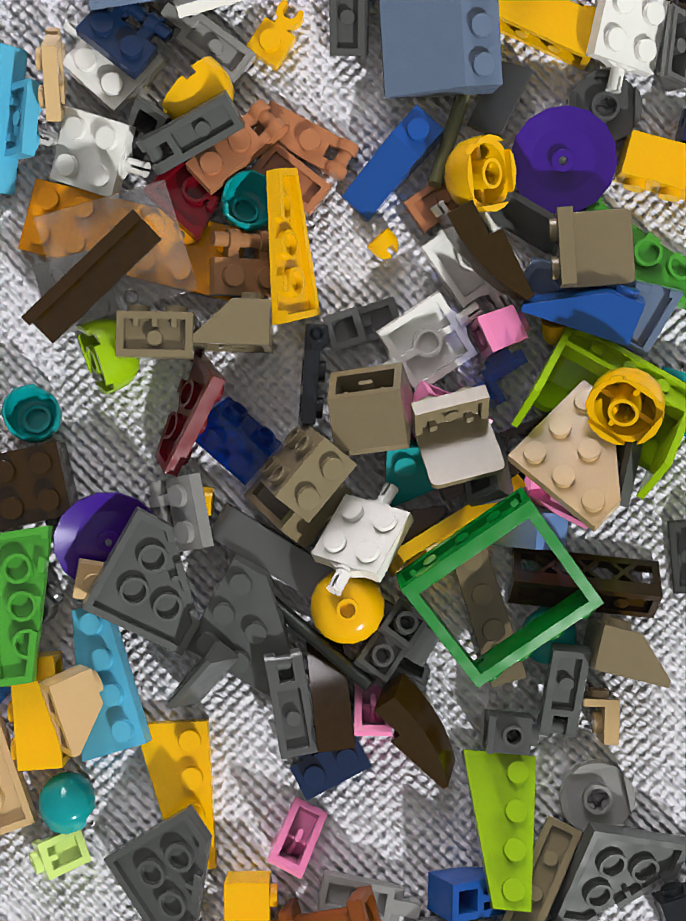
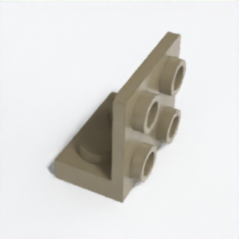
M128 305L127 311L117 310L115 356L117 358L194 360L192 335L201 327V322L194 312H188V307L169 305L165 306V311H150V306Z

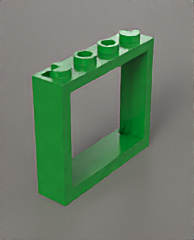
M522 487L396 573L400 590L477 688L486 682L496 680L504 670L516 662L526 660L532 655L534 650L547 641L557 639L564 633L565 629L580 619L590 617L596 611V608L604 604ZM530 519L579 587V590L473 660L421 592L524 521Z

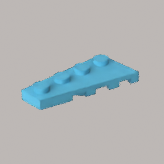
M82 607L72 610L75 666L81 664L91 668L92 671L95 670L103 684V691L100 692L103 705L81 752L82 762L150 742L152 737L119 627L83 610Z

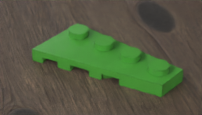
M599 198L597 202L586 207L584 211L611 208L603 204V199ZM632 224L635 280L683 290L684 294L677 307L686 310V257L679 252L673 253L660 243L661 240L650 232L646 234Z
M52 525L0 533V687L36 681L53 530Z

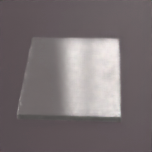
M165 180L33 218L50 267L49 274L53 277L55 284L132 209L162 239L73 326L116 314L117 310L126 311L128 305H146L199 289L183 240L185 234L183 231H180Z

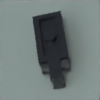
M305 325L298 418L300 426L309 425L313 427L316 419H322L324 400L323 397H317L318 382L324 383L326 361L320 360V352L330 343L328 325Z

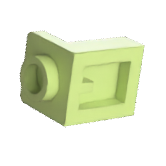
M81 830L67 835L56 833L43 840L35 839L31 841L34 850L29 853L31 865L36 874L42 873L48 880H52L92 861Z

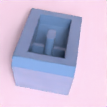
M540 512L566 548L568 520L555 513ZM527 519L493 543V545L551 550L530 519Z

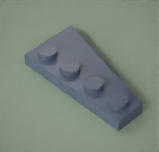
M532 257L524 275L534 295L575 290H559L558 279L552 280L551 260ZM634 279L632 283L627 285L640 290L639 295L644 297L645 306L629 347L622 346L646 357L684 292L683 290Z

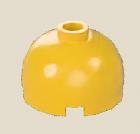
M212 56L204 57L194 63L191 67L196 73L187 79L181 75L166 94L162 102V107L165 109L163 112L169 115L172 120L224 90L227 91L231 100H234L232 81L224 68Z
M487 134L469 138L460 142L448 155L445 164L444 180L447 192L459 206L473 200L478 212H496L507 205L508 202L503 201L506 199L508 192H514L516 186V165L510 148L504 149L502 144L498 142L503 140L499 136Z
M621 367L606 372L594 383L585 402V410L587 409L589 416L588 423L590 428L600 438L615 445L624 446L625 442L638 441L637 444L645 443L656 435L664 418L665 395L660 384L647 372L637 368Z
M336 571L328 573L317 583L311 596L310 613L315 627L324 637L336 643L355 644L366 640L378 629L384 617L385 601L379 585L374 580L365 577L349 578L342 594L337 596L336 593L334 595L326 589Z

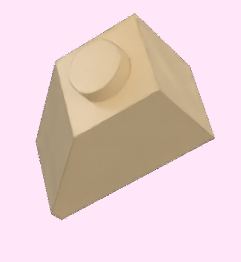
M81 664L38 682L61 750L73 758L81 754L103 705L100 692L103 691V684L98 673Z

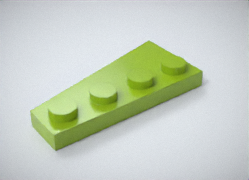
M463 749L461 753L467 773V785L473 805L476 832L480 842L481 859L491 909L531 912L536 756L505 753L488 754L485 751Z

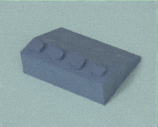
M378 0L384 99L493 94L503 85L498 0Z

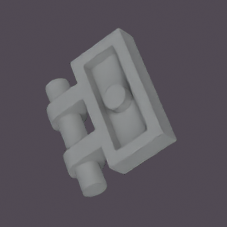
M200 472L165 479L167 494L163 480L149 483L152 496L148 498L150 509L154 508L155 516L169 522L172 526L168 506L170 505L174 524L172 529L177 540L179 552L214 546Z

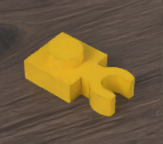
M282 0L277 6V19L275 22L265 17L246 45L256 54V59L275 71L278 70L296 43V37L290 31L299 29L304 22V11L299 10L292 19L284 16L289 8L287 0Z

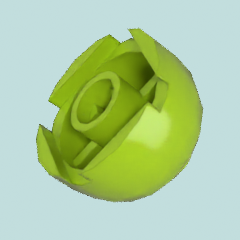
M99 319L77 326V329L82 332V334L77 335L82 355L89 372L92 373L94 371L96 374H99L101 381L95 384L101 393L106 395L129 385L137 376L140 368V358H117L115 356L116 320Z

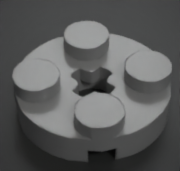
M592 759L578 763L563 774L562 784L559 789V804L568 822L583 833L588 822L623 827L629 814L632 815L634 810L635 792L630 780L613 763ZM594 789H598L600 793H606V798L601 799V806L595 807L591 801H587V797L591 795Z

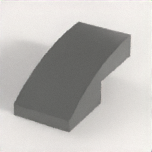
M392 296L359 308L355 306L322 317L324 325H328L329 341L332 351L335 353L380 340L376 331L400 315L395 298Z

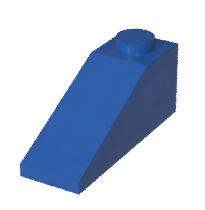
M416 105L387 137L342 195V198L369 222L440 144L444 129Z
M618 284L617 288L613 286L589 287L534 295V297L528 300H523L521 312L629 347L644 309L645 301L644 297L639 295L640 290L637 288Z
M455 867L428 872L427 909L445 920L469 921L506 913V910L491 909L483 867Z

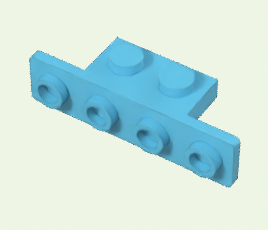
M0 43V194L11 196L15 194L18 160L34 157L40 143V134L37 128L38 117L42 108L39 107L38 88L42 82L29 78L25 79L28 55L26 50Z

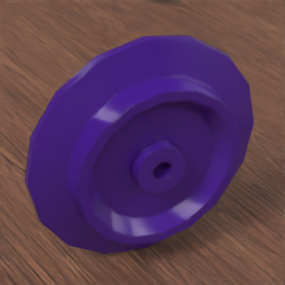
M570 105L547 108L530 118L516 135L511 150L516 165V187L519 193L555 214L557 207L573 206V212H579L597 202L611 185L617 166L616 143L607 125L589 110ZM562 156L567 158L565 165L559 163V159Z
M100 492L77 500L61 515L54 531V554L62 570L75 580L79 558L105 562L136 506L153 515L154 513L139 499L119 492Z

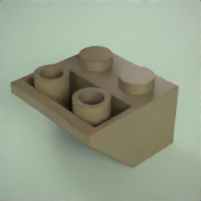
M402 362L330 373L327 402L333 444L347 456L410 448L413 390Z

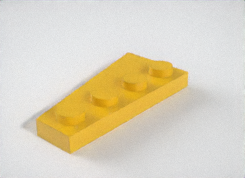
M277 168L267 170L266 190L272 325L321 315L298 169Z
M519 474L511 478L513 491L520 487L523 489L526 487ZM497 503L472 507L466 505L400 546L388 568L392 578L396 576L397 572Z
M209 718L147 722L152 740L142 744L141 749L163 820L192 804L212 834L207 869H216L217 850Z

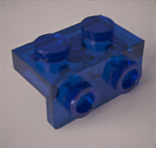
M507 347L484 362L486 368L473 377L476 384L472 387L486 385L490 396L489 407L491 409L506 401L496 381L528 362L521 348L511 353Z
M230 397L225 398L210 411L207 426L195 441L244 485L252 480L266 460L282 445L268 427L261 425L248 413L241 403L234 401Z

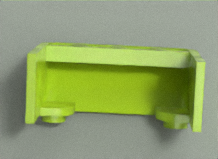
M567 327L530 388L511 425L518 428L532 405L544 412L550 413L583 379L593 386L606 372L621 367L637 368L647 372L660 384L665 395V414L656 435L642 445L638 466L647 471L636 496L644 499L671 467L686 431V383L610 340Z

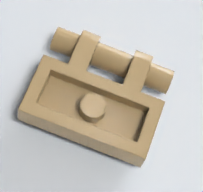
M48 27L45 28V37L40 45L41 47H36L35 50L36 69L43 72V85H39L38 102L40 108H45L46 121L62 122L66 108L65 95L68 90L67 77L64 75L63 66L66 56L65 43L62 42L60 28Z

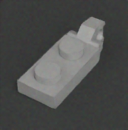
M169 2L160 12V15L165 19L164 23L174 30L172 38L176 43L198 60L212 56L229 75L234 87L255 61L256 54L204 14L199 13L179 18L175 7Z
M324 869L317 905L318 911L346 907V902L357 887L371 885L381 921H399L400 916L419 919L422 906L421 898L404 894V887L396 886V884Z

